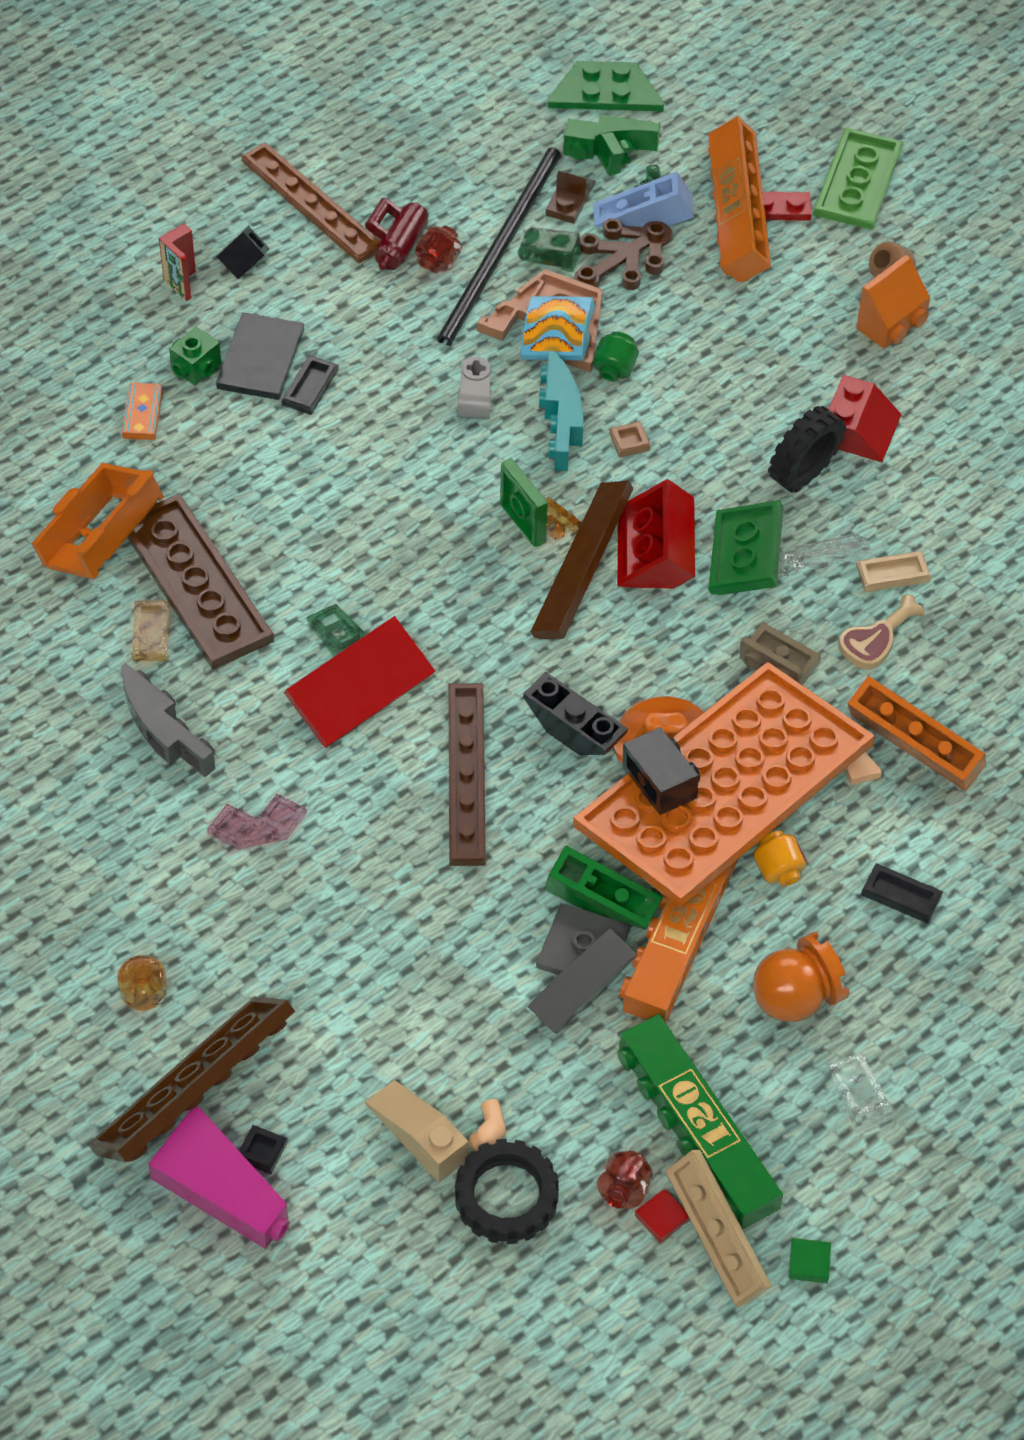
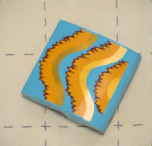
M531 296L522 335L521 359L548 360L549 351H556L562 360L583 361L590 341L588 327L595 308L593 297Z

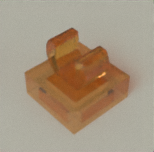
M549 496L547 497V513L549 514L547 515V528L552 524H556V528L550 536L555 540H560L564 537L566 528L575 533L580 528L582 522Z

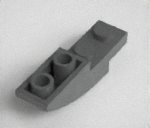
M127 663L122 665L121 672L126 701L130 713L145 740L170 766L181 757L204 777L208 776L215 770V752L210 743L203 738L198 739L195 737L181 719L176 718V702L167 691L157 689L141 670L135 671Z

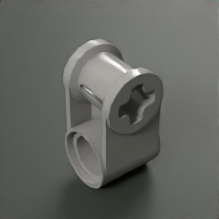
M470 357L462 364L457 417L490 419L491 367L489 362L482 357Z

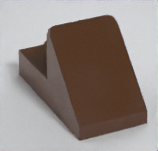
M558 170L557 189L546 208V216L575 224L596 181Z

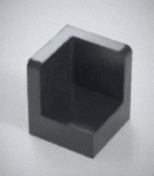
M247 226L216 257L239 279L270 248Z

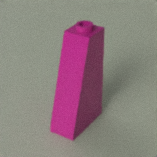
M197 1106L186 1114L148 1163L151 1180L265 1249L272 1240L280 1241L288 1230L290 1222L288 1221L287 1203L201 1108Z

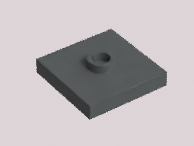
M561 903L536 962V968L559 975L610 928L625 942L630 931V925Z

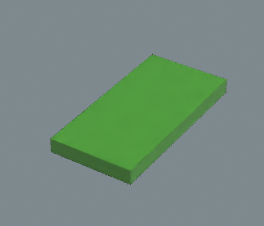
M845 127L815 205L813 215L873 230L904 141Z

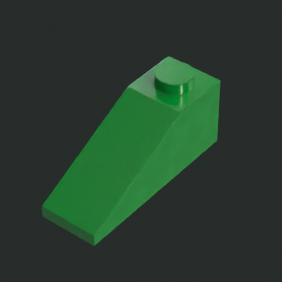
M566 845L550 871L544 890L576 907L646 930L663 898Z

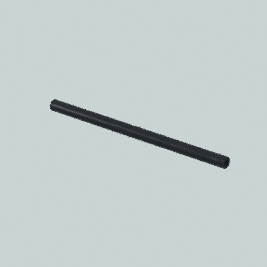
M550 147L545 152L437 336L439 343L443 344L445 339L448 340L446 345L451 346L559 161L561 153L558 149Z

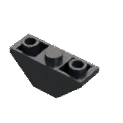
M547 672L523 693L524 700L545 731L578 755H605L628 733L627 727Z

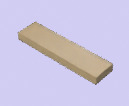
M690 1151L666 1169L665 1172L736 1308L743 1307L770 1289L772 1285L701 1151Z

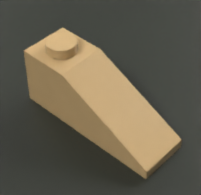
M392 1081L365 1102L370 1110L438 1183L465 1163V1157L468 1155L469 1141L441 1112L397 1081Z

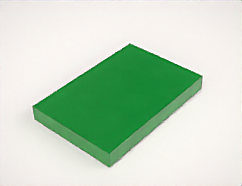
M780 500L716 510L708 587L711 594L725 595L777 587L784 509Z

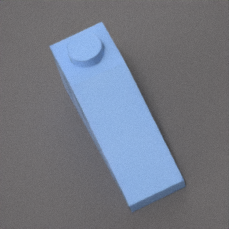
M678 172L593 203L595 227H603L604 222L608 219H617L622 223V226L643 227L648 222L660 221L670 227L694 218L693 194Z

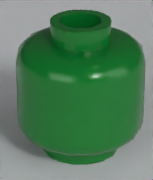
M614 331L600 339L593 357V365L599 371V376L602 379L615 382L617 378L625 379L631 375L639 355L635 340L628 334Z

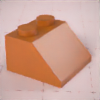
M904 255L862 288L856 329L883 349L893 342L899 344L914 326L917 328L921 327L929 316L930 296L910 257Z

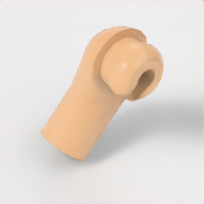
M490 1099L481 1104L485 1122L469 1138V1143L476 1152L479 1150L480 1145L487 1142L489 1145L495 1144L496 1140L503 1139L506 1134V1125L500 1103L497 1099Z

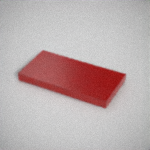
M393 616L287 688L284 694L319 742L327 748L433 675L436 671L398 619Z

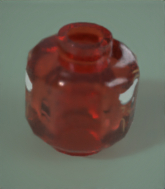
M432 226L428 228L415 248L418 264L422 268L429 269L436 274L439 271H448L460 255L462 249L461 243L457 239L458 234L456 231L448 226H442V228Z
M631 1150L615 1152L608 1157L598 1177L597 1190L611 1207L617 1209L635 1208L644 1200L653 1180V1171L646 1158L640 1153Z

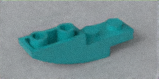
M549 351L548 364H541L540 383L547 384L546 388H540L539 408H545V419H551L550 433L556 434V439L549 440L548 459H555L554 470L568 471L569 445L582 446L583 442L582 402L576 382L565 362L556 351Z

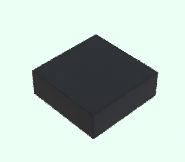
M252 1125L239 1152L254 1168L272 1174L288 1144V1138Z

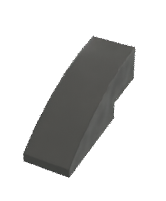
M610 928L566 967L527 1007L549 1029L558 1034L614 980L637 954Z

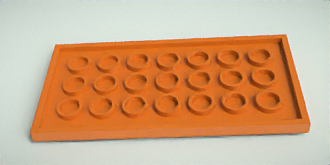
M766 662L673 737L678 743L685 759L688 762L694 763L699 771L700 782H698L697 799L659 815L629 774H627L574 816L573 827L679 907H682L872 747L875 735L771 663Z

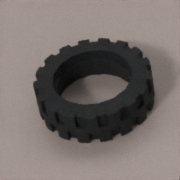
M815 406L812 411L808 410L805 412L803 418H798L793 423V428L790 431L787 430L783 436V441L776 446L774 450L776 453L770 459L769 476L789 492H799L802 487L808 485L811 480L821 474L823 468H827L831 463L830 459L836 455L839 450L838 445L843 442V433L846 431L845 421L825 406Z
M498 1139L495 1144L489 1145L487 1142L480 1145L476 1153L471 1151L465 1157V1164L460 1165L457 1171L455 1204L462 1222L472 1228V1232L476 1236L487 1237L489 1242L497 1244L499 1241H507V1244H517L518 1240H530L535 1237V1233L542 1232L547 1228L549 1221L554 1217L557 1210L559 1180L557 1172L554 1173L551 1160L548 1157L544 1159L540 1149L532 1146V1148L525 1146V1142L521 1140H515V1143L507 1142V1139ZM512 1165L526 1170L534 1177L539 1187V1198L529 1212L517 1217L501 1218L489 1214L478 1205L474 1196V1188L478 1179L487 1170L497 1166Z

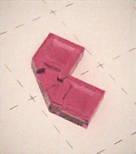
M277 793L257 819L226 804L208 827L207 834L237 850L287 840L306 816L307 808Z

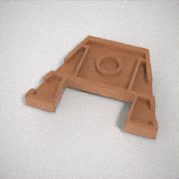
M544 269L518 289L515 297L508 302L503 301L497 305L493 314L489 317L484 315L477 322V332L503 341L516 319L525 321L531 296L593 297L595 308L588 327L590 341L584 360H564L568 365L591 372L603 289Z

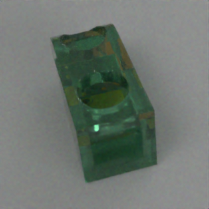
M530 228L523 236L518 249V256L524 261L561 267V270L574 273L581 255L580 234L545 228Z

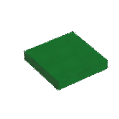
M509 458L501 462L500 505L534 547H538L546 543L548 502L514 460Z

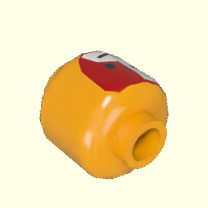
M780 830L767 834L757 843L758 847L754 851L753 857L765 882L770 884L779 882L781 887H786L801 879L799 873L806 867L807 860L795 836L784 834Z

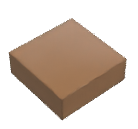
M641 421L609 428V434L618 457L650 451L651 445Z

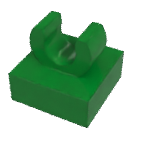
M613 132L601 134L597 157L608 176L620 173L622 165L631 163L627 152L633 151L634 148L627 139L618 142Z

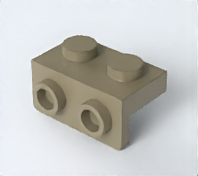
M762 622L751 638L745 636L740 642V659L748 667L758 670L766 662H769L801 685L806 682L821 661L820 654Z

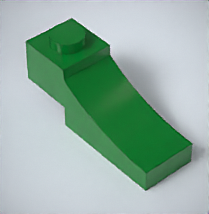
M600 114L598 123L568 118L564 133L563 155L571 156L577 160L584 158L593 159L594 155L598 153L601 134L613 132L618 142L624 139L629 140L634 150L657 151L661 123Z

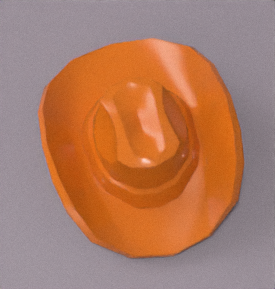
M671 696L651 697L636 703L625 711L619 723L628 728V733L613 746L618 761L623 764V743L659 727L663 729L669 738H673L704 712L700 707L686 699Z

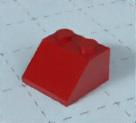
M843 374L829 406L831 412L845 421L846 431L843 433V442L838 445L839 450L883 463L902 414L874 383Z

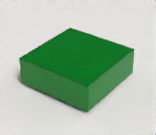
M792 1238L788 1279L828 1284L831 1242Z

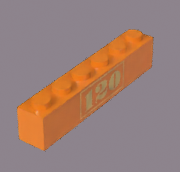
M736 116L708 133L710 146L708 153L711 157L712 165L710 174L714 185L712 195L716 205L715 220L718 224L719 236L717 237V242L720 246L721 259L719 260L720 267L727 276L731 275L737 282H745L770 268L771 262L756 132L739 116Z
M738 860L682 907H679L665 895L662 896L663 898L659 906L662 909L659 919L656 917L652 918L646 933V938H649L646 948L640 946L636 953L637 956L634 958L633 967L636 970L632 978L626 976L622 983L619 997L624 999L623 1012L644 1020L660 1014L665 1023L667 1022Z

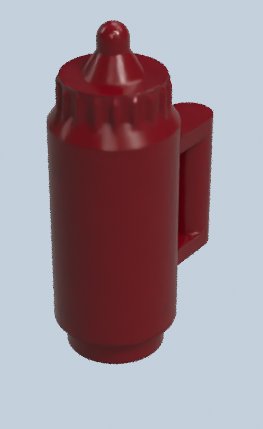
M381 198L365 223V228L380 239L375 253V260L379 264L380 270H395L400 264L404 263L428 225L429 215L422 205L411 202L400 208L388 198ZM389 213L395 219L386 230L380 223L385 215Z

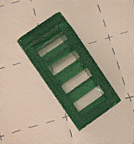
M337 604L306 617L307 622L333 657L367 635ZM333 614L339 620L328 626H324L320 622ZM342 626L344 627V629H342V630H340V631H338V632H336V633H333V634L331 633L332 631H334V630H336V629H338V628H340V627H342ZM351 636V639L344 641L342 643L340 642L341 640Z

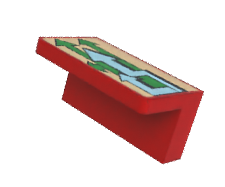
M183 223L159 237L163 280L185 301L191 299L189 276L196 273L192 230Z

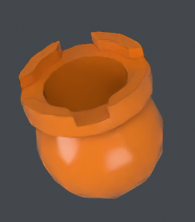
M811 932L799 938L797 943L798 950L786 948L775 951L760 961L754 973L753 990L757 1004L769 1017L784 1022H797L808 1019L817 1012L823 1000L829 1005H835L848 998L850 990L847 987L842 989L840 977L846 975L845 970L829 942L820 944L817 941L819 938L817 932Z

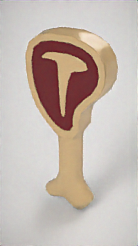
M903 595L901 597V606L885 620L877 621L871 626L846 629L839 638L838 648L841 654L859 668L872 670L879 667L886 660L892 649L894 629L908 617L924 616V607L915 603L913 595Z

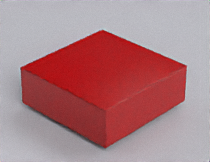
M665 1188L635 1210V1217L660 1244L690 1221L687 1212Z

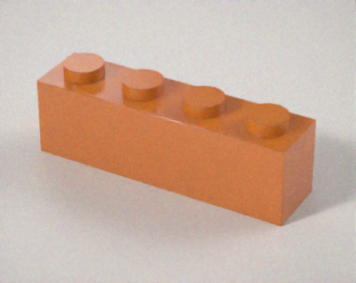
M867 676L847 703L852 717L965 792L987 765L983 751L870 676Z

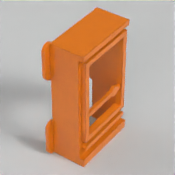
M101 463L79 489L72 488L68 490L52 509L56 516L31 543L42 564L51 570L95 579L99 575V567L104 565L105 560H108L157 503L156 500L162 501L164 498L154 478L153 471H142ZM112 497L123 499L99 527L92 531L90 528H86ZM80 534L86 537L79 546L73 544Z

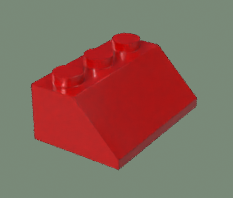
M668 478L629 500L618 521V587L674 589L695 577L694 497Z

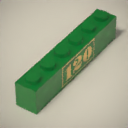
M660 1014L620 1033L617 1056L621 1065L627 1071L632 1069L638 1077L637 1086L640 1093L646 1100L652 1099L658 1107L657 1115L662 1126L666 1130L673 1129L679 1138L677 1144L683 1157L692 1150L701 1151L742 1230L780 1210L783 1199L782 1191Z

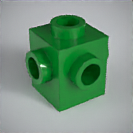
M196 326L185 336L177 339L169 348L171 370L178 378L185 379L194 386L204 378L211 376L215 369L222 364L220 342Z

